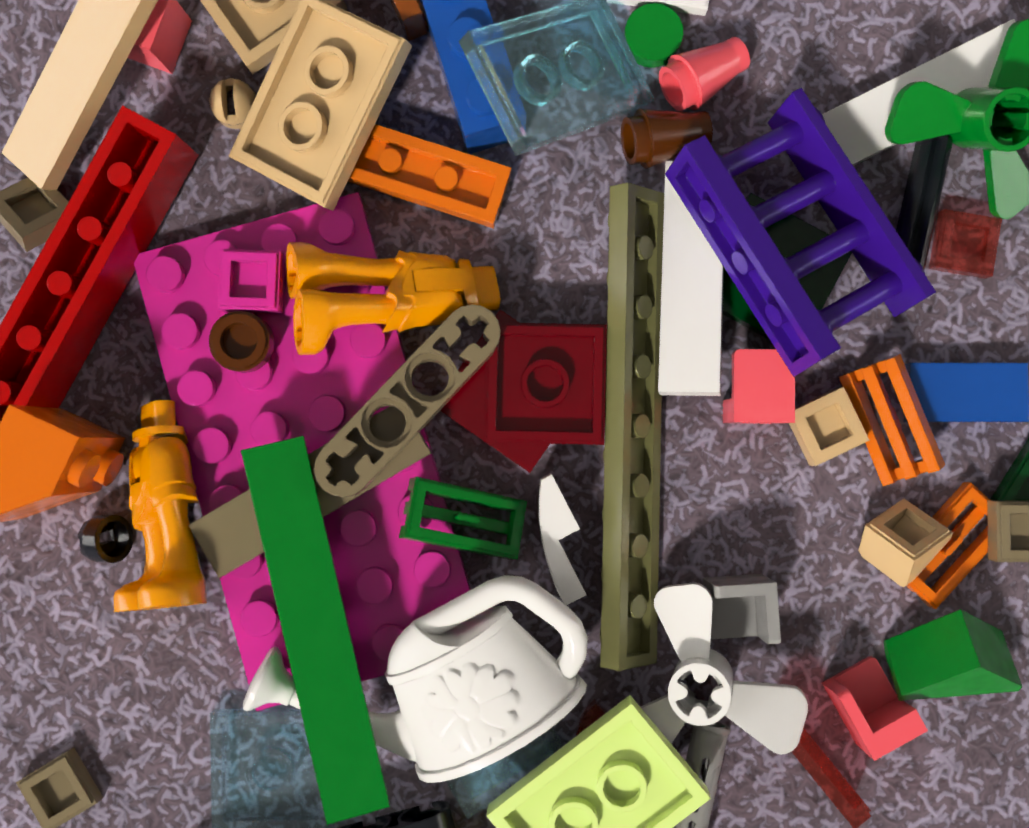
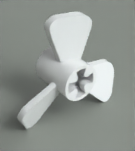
M694 582L662 587L655 595L654 608L679 657V661L671 677L668 694L641 706L642 710L671 744L686 722L696 726H707L716 723L725 715L774 753L788 754L792 752L800 741L808 713V703L804 692L795 685L734 681L733 671L727 659L719 652L710 649L713 597L711 592L704 585ZM692 673L696 682L703 683L710 674L717 681L718 685H722L712 690L708 701L695 699L696 694L689 689L687 683L684 684L680 679L684 681Z

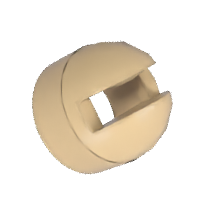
M233 78L221 80L211 89L209 98L211 111L222 125L231 129H241L256 93L244 81ZM233 90L236 115H228L227 92Z

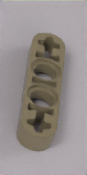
M470 304L461 306L454 311L322 448L315 460L314 473L316 481L324 491L333 496L346 498L358 495L364 491L485 364L498 347L501 332L499 322L490 310L483 306ZM464 321L468 325L474 326L481 321L486 325L483 338L487 344L482 348L475 343L468 345L459 355V360L468 364V366L462 372H459L451 358L435 348L443 341L448 350L451 351L460 342L462 332L458 325ZM427 362L438 363L447 371L448 384L438 395H423L413 386V373L421 364ZM386 406L395 407L400 410L406 421L405 430L401 436L388 442L375 438L370 429V420L374 412ZM359 430L367 444L384 454L374 464L369 454L366 453L354 467L356 473L360 476L357 482L351 484L348 481L342 480L335 485L330 480L335 469L329 462L336 454L346 459L360 447L356 443L349 441L354 432Z

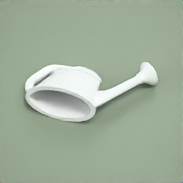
M503 575L490 579L415 619L404 629L391 647L385 672L389 685L393 686L400 709L390 713H374L369 711L376 745L405 759L416 762L415 769L419 780L426 783H437L462 777L493 764L526 746L562 720L579 703L586 692L587 684L578 675V671L586 659L588 643L582 621L566 604L537 583L522 576ZM504 601H516L552 625L561 634L563 640V648L559 657L556 659L512 618L513 614L506 606L495 605ZM274 646L271 648L257 669L243 701V710L245 711L253 710L266 703H280L300 709L293 676L284 667L279 647Z

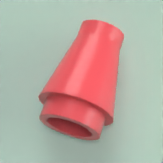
M731 37L721 43L672 55L668 60V64L659 71L660 87L667 102L677 111H684L687 108L698 110L735 76L749 68L750 55L748 49L740 38Z

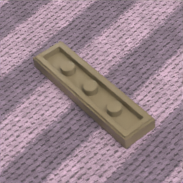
M389 406L371 417V433L380 441H393L400 437L405 430V417L400 410ZM359 430L354 432L349 441L356 443L360 447L346 459L336 454L329 462L335 469L330 477V480L335 485L342 480L348 481L351 484L357 482L360 476L356 473L354 467L366 453L369 454L374 464L384 454L367 444ZM419 432L364 491L347 498L329 494L316 481L314 473L315 460L325 445L311 452L309 459L323 517L432 454L421 433ZM250 489L188 525L218 578L229 574L264 553Z

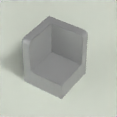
M762 574L703 577V585L711 592L713 597L711 639L758 636L767 644L781 643L776 581Z

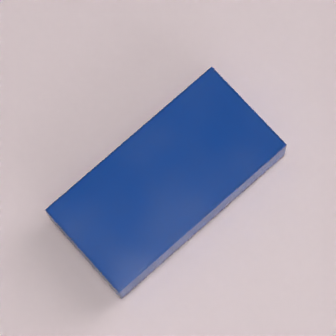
M1028 363L905 364L928 422H1029ZM903 412L904 422H907V419H906L905 414H904V412Z

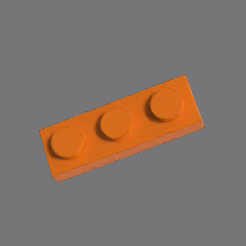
M375 124L348 182L494 229L512 175V168Z

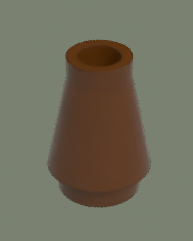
M637 109L634 116L625 117L621 124V144L626 161L630 165L640 164L644 169L677 157L684 145L704 135L710 144L713 138L711 118L706 111L692 113Z

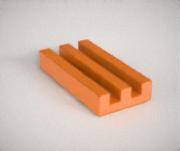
M901 354L848 372L839 377L842 387L845 388L870 440L865 444L882 486L893 484L903 478L905 480L911 479L921 473L936 472L945 466ZM888 372L922 456L920 460L915 461L895 408L891 404L880 374ZM862 380H865L899 466L895 465Z
M963 482L932 518L947 528L970 502L974 506L951 530L953 535L948 543L915 580L907 585L928 607L935 610L988 553L987 525L931 588L924 583L945 558L957 549L965 536L984 515H987V500L990 499L971 482Z

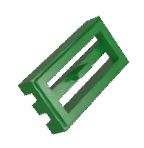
M420 477L410 478L408 490L411 491L410 499L408 502H405L403 514H406L405 525L401 526L399 538L508 560H518L527 501ZM428 494L511 512L510 521L505 522L425 505V496ZM421 518L507 535L506 545L421 528Z

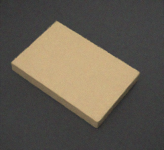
M300 0L230 151L229 157L322 207L334 211L412 45L406 39L325 0Z

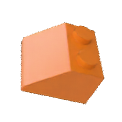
M9 404L0 422V522L24 519L98 492L103 485L108 486L111 484L123 465L124 455L119 450L125 438L62 408Z

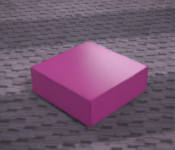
M220 248L218 309L223 312L246 311L251 313L283 314L285 254L281 250Z

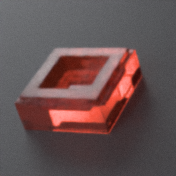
M948 209L939 211L929 269L983 279L992 277L1002 219Z

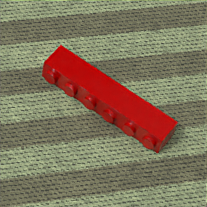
M123 105L0 324V422L9 404L49 408L60 407L135 272L134 262L139 253L146 252L199 156L177 134Z

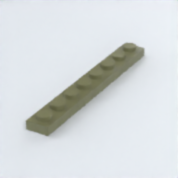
M629 182L610 186L608 214L609 251L607 272L605 447L603 451L604 502L602 509L603 552L601 568L600 667L616 671L657 663L658 614L654 608V598L658 592L662 395L658 392L664 193Z

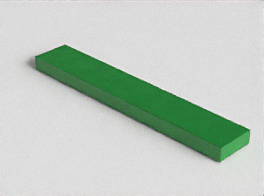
M300 436L241 450L326 823L329 825L390 807L388 792L305 437Z

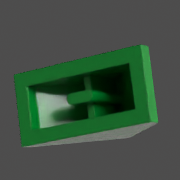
M962 609L884 641V652L899 701L1016 692L1023 687L1002 630Z

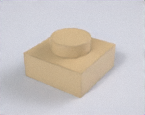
M844 387L835 388L795 407V423H789L809 466L822 464L870 441Z

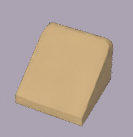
M903 498L865 525L859 552L865 560L898 585L905 587L915 580L952 538L953 532Z

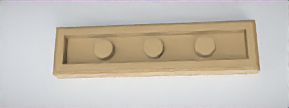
M78 0L2 151V154L40 189H58L158 0Z

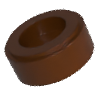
M233 311L223 315L215 322L209 335V347L212 356L221 366L232 371L248 373L262 368L269 361L274 350V335L270 326L262 318L246 311Z

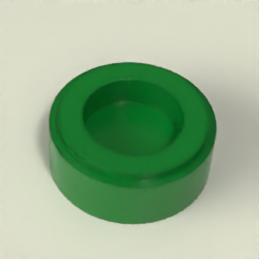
M660 3L642 5L627 20L623 34L625 51L635 63L649 68L663 66L679 50L683 39V25L677 13L666 5Z

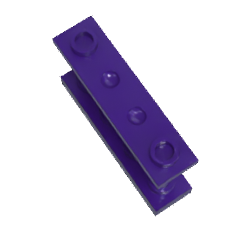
M802 88L793 91L767 122L772 131L722 156L715 152L704 135L684 145L665 173L793 377L841 348L832 332L883 302L895 318L936 293L927 279L922 265L912 256L826 126L823 115L813 106ZM786 151L804 178V181L753 207L747 202L734 182L733 177ZM819 201L837 231L788 258L783 257L765 228ZM851 251L870 282L819 311L815 308L798 280Z

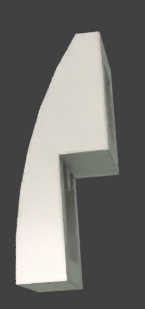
M549 473L540 478L538 487L540 536L554 585L563 603L569 605L586 596V592L559 540L580 528L553 475Z

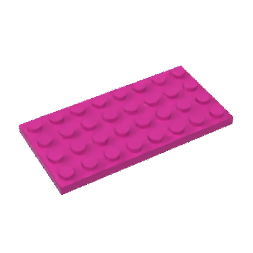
M358 192L340 197L334 211L324 208L319 204H313L139 253L134 262L171 400L175 401L177 424L184 427L188 439L186 446L191 456L193 480L197 487L196 493L203 516L249 490L241 450L304 436L308 454L327 444L407 361L398 330L382 333L386 324H360L337 328L332 332L322 352L314 355H299L296 350L293 329L295 299H291L289 296L286 280L287 246L289 242L310 243L328 253L378 259L363 202ZM220 248L281 250L285 254L283 314L252 313L262 318L270 326L274 335V350L271 358L262 368L253 372L241 373L226 369L214 359L210 351V331L220 317L229 313L218 309ZM339 286L322 291L385 294L387 288L386 286ZM389 406L379 408L377 411L374 412L372 416L378 414L379 412L383 411ZM424 427L420 433L432 452L426 427ZM433 452L323 517L361 681L385 675L391 647L398 636L415 619L471 590L460 550L399 538L401 526L405 525L406 514H403L405 502H408L410 499L411 491L408 490L410 478L420 477L441 482ZM426 494L425 505L448 509L445 498ZM421 518V528L455 534L453 524ZM263 553L220 578L249 685L268 651L274 646L279 647L284 667L292 675L266 558ZM266 703L255 709L256 711H260L281 704Z

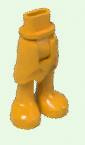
M289 242L287 246L286 280L289 296L291 299H295L293 329L296 350L299 355H314L322 352L332 332L337 328L345 326L386 324L382 333L398 330L400 333L415 327L441 325L461 306L474 304L483 306L490 311L498 310L500 307V292L494 267L471 266L469 259L459 258L456 263L454 259L446 255L412 251L404 252L401 250L398 251L395 258L375 259L328 253L310 243ZM339 286H389L385 294L322 291Z
M151 401L140 407L141 428L132 432V441L139 443V446L132 449L129 455V508L132 511V525L134 529L142 531L146 556L144 573L138 580L127 583L114 592V612L171 608L207 603L206 580L201 570L193 534L188 526L190 525L188 504L198 503L197 487L192 474L191 456L186 446L188 439L184 427L176 425L175 401Z

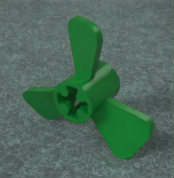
M1029 19L1016 21L1008 28L988 87L968 88L955 95L925 81L909 83L896 95L885 126V136L889 142L894 144H908L948 135L951 137L952 143L958 147L983 150L989 210L994 217L1000 219H1010L1029 205V171L1016 151L1029 144Z

